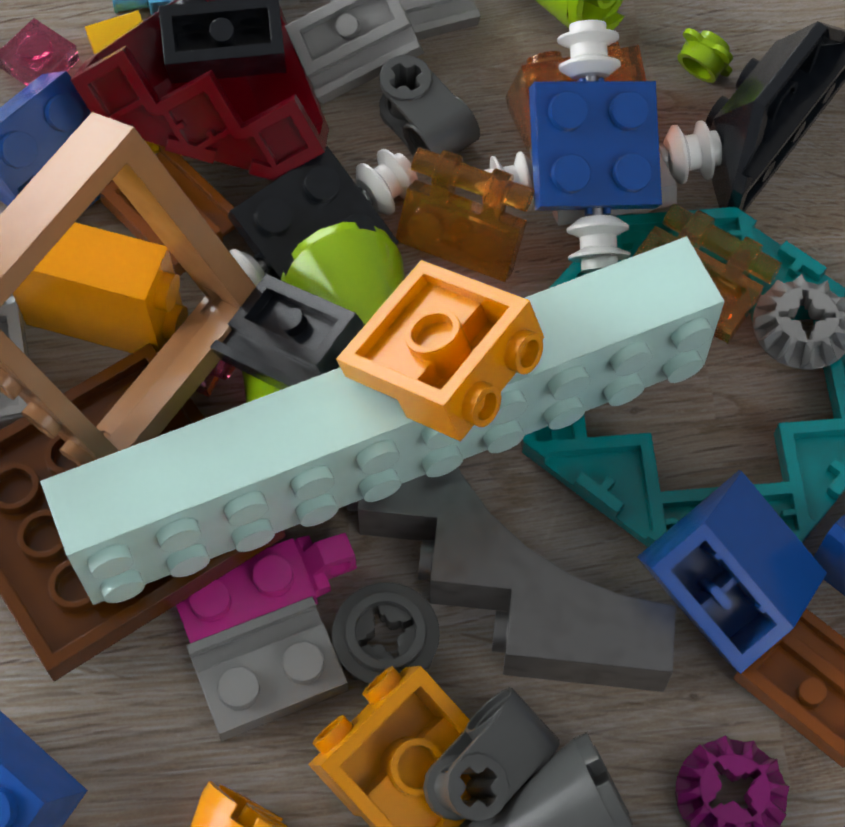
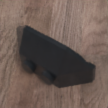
M817 21L776 41L760 61L752 58L747 63L737 80L735 87L737 90L731 98L728 99L725 96H721L714 104L705 123L710 131L716 130L722 144V162L720 166H715L714 175L711 179L719 208L737 207L745 212L845 83V29Z

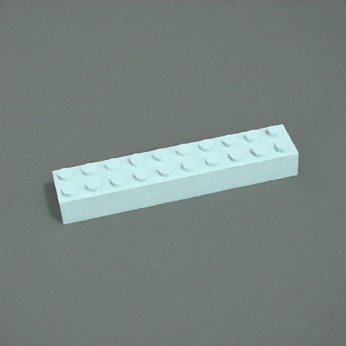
M686 236L525 297V299L530 300L544 335L543 352L540 361L528 374L523 375L516 372L501 391V405L494 420L485 427L474 425L461 442L407 418L397 399L345 377L342 369L337 368L41 480L40 483L65 553L92 604L95 605L102 601L108 603L126 601L142 592L146 584L169 575L173 577L192 575L205 568L209 564L210 559L236 549L240 552H247L258 549L269 543L274 538L275 533L298 524L305 527L321 524L331 519L338 512L339 508L361 499L367 502L382 500L394 494L401 487L402 483L425 474L428 477L443 476L459 467L463 459L486 450L490 453L506 451L520 443L525 435L547 426L553 430L567 427L579 420L585 411L609 403L611 406L623 405L638 397L646 387L667 379L670 383H677L692 377L705 365L725 301Z

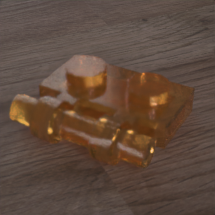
M419 147L413 157L411 170L431 177L432 185L415 180L407 188L396 239L404 245L506 282L513 272L527 224L526 220L505 213L506 206L527 212L533 199L534 189L514 182L513 174L495 168L490 173L462 163L463 157L459 154L445 149L438 154ZM456 187L483 196L482 202L484 204L456 195Z
M674 203L666 213L662 224L679 233V235L675 237L655 225L633 256L687 236L725 301L714 336L728 344L759 300L764 287L747 277V275L750 273L770 284L779 272L782 262L762 252L764 245L747 236L742 241L715 226V218L698 209L693 214ZM700 247L708 249L728 262L725 265L700 251Z

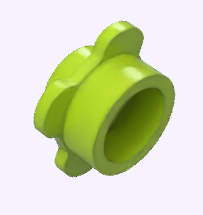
M686 28L682 34L686 42L677 56L682 67L696 78L708 83H714L719 75L728 77L733 71L729 66L733 60V55L729 52V45L720 36L711 31L703 30L699 33L694 29Z

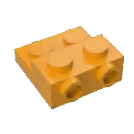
M421 260L336 360L345 377L397 399L407 418L461 442L474 425L485 427L494 420L501 405V391L516 372L525 375L537 366L543 352L544 335L530 300Z
M391 666L380 673L365 688L362 695L369 704L351 722L344 715H341L318 734L312 744L320 753L308 765L352 814L362 817L370 827H459L466 819L449 820L441 818L434 813L425 800L423 785L425 775L431 765L461 735L470 720L422 666L405 667L400 673ZM462 774L460 777L465 785L471 779L469 774ZM466 789L460 796L462 800H470L471 798Z

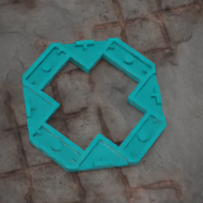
M737 207L616 216L629 225L627 231L617 235V247L630 252V257L687 236L708 273L742 271L752 323L754 310L760 295H764L770 290L777 280L783 283L792 282L801 274L806 282L818 285L828 280L830 291L838 297H845V287L825 275L827 267L787 240L782 245L755 228L757 220ZM573 262L549 288L588 273L581 272V263ZM800 305L795 318L790 320L810 319L808 310H805L804 306ZM845 354L835 363L823 367L834 419L778 423L774 432V439L783 482L753 484L802 543L805 542L845 491ZM585 415L575 423L561 429L553 430L547 426L529 433L521 441L522 453L646 547L654 543L718 488L661 491L652 433L587 437Z

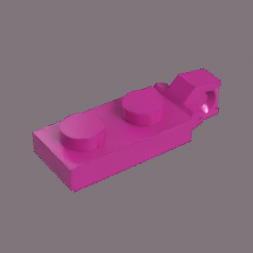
M346 533L317 541L314 544L310 536L307 535L296 540L291 538L268 547L176 605L189 642H196L312 596L315 604H318L317 598L331 591L329 579L357 569L356 556Z

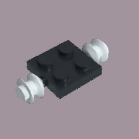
M326 146L325 153L290 170L230 210L228 219L255 255L252 257L237 249H232L229 252L254 285L257 286L265 274L281 280L283 271L287 275L289 268L294 262L291 254L300 242L319 229L341 222H356L359 229L375 232V227L382 229L397 246L399 241L376 211L385 215H392L395 212L393 199L398 195L406 201L415 199L416 189L414 184L418 182V177L410 161L401 153L394 155L387 149H381L377 152L378 166L373 169L365 163H360L356 166L355 184L329 147Z

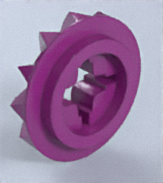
M725 735L715 741L703 745L699 744L685 759L677 775L675 795L679 812L688 827H780L787 815V796L790 786L784 782L783 776L779 771L778 759L770 758L757 747L755 741L743 742L730 739ZM719 774L721 776L725 775L731 782L738 781L741 778L746 780L750 776L754 779L749 785L750 788L743 796L748 805L747 809H742L735 801L728 802L725 805L720 803L713 809L710 807V804L714 802L717 797L716 795L722 788L721 780L718 778Z

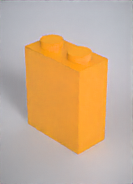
M76 222L13 292L26 325L129 353H134L149 343L158 353L188 317V308L183 306L179 292L180 276L174 272L171 256L166 246Z

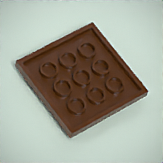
M149 343L63 394L96 427L157 355V352ZM189 398L160 435L205 419V417L191 398ZM24 416L0 430V595L53 681L58 680L200 589L286 537L284 530L275 533L274 538L269 543L258 549L247 552H240L236 549L210 559L209 564L205 568L185 577L169 575L146 584L142 592L126 601L118 603L102 601L93 605L65 553L40 483L41 480L76 468L78 465L63 456L59 451L65 444V441L58 434L54 439L48 437L33 426Z

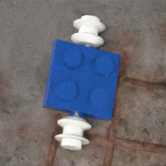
M602 20L573 22L569 25V32L557 38L559 45L570 49L571 57L559 65V71L576 81L534 82L529 87L535 211L584 210L585 217L579 218L566 229L568 234L576 236L580 240V250L569 255L568 261L581 263V272L591 273L615 264L618 260L630 257V252L617 247V235L627 231L629 225L616 216L609 215L611 210L655 209L662 205L656 81H604L605 78L620 68L621 62L616 58L608 56L607 46L619 40V33L606 29V22Z

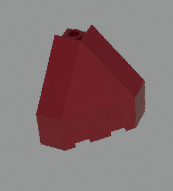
M173 0V1H171L170 3H168L167 5H172V4H174L175 2L180 1V0ZM281 7L280 16L286 63L285 73L217 79L214 72L210 70L190 82L171 84L164 65L158 10L88 58L71 78V82L90 112L133 126L144 141L164 146L165 151L211 164L214 161L249 170L250 175L273 181L290 170L325 153L329 127L309 77L305 73L285 28L287 22Z

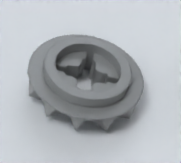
M802 274L792 282L783 283L777 280L770 290L764 295H760L754 310L753 329L757 341L769 356L786 366L803 370L827 367L838 361L845 354V297H838L830 291L828 280L818 285L806 282ZM800 305L804 306L805 310H808L810 319L820 320L816 321L809 339L806 338V331L802 329L801 322L790 320L795 318Z

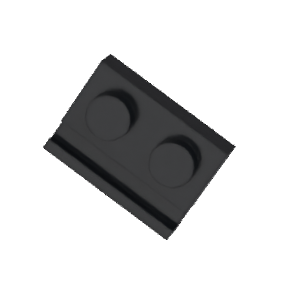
M265 274L229 321L228 325L232 331L223 342L215 340L210 348L223 362L282 390L337 369L339 364L336 358L365 324L355 312Z

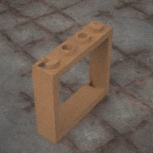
M94 112L90 113L0 214V307L111 180L115 182L205 294V297L96 427L0 329V392L12 400H15L19 395L28 404L21 414L48 437L54 439L58 434L65 441V444L59 451L78 466L158 437L221 360L210 346L215 340L220 342L225 340L232 331L228 325L229 321L256 288L135 127Z

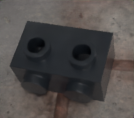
M180 0L172 5L158 6L164 65L171 84L190 82L210 70L214 72L217 79L286 72L279 0Z

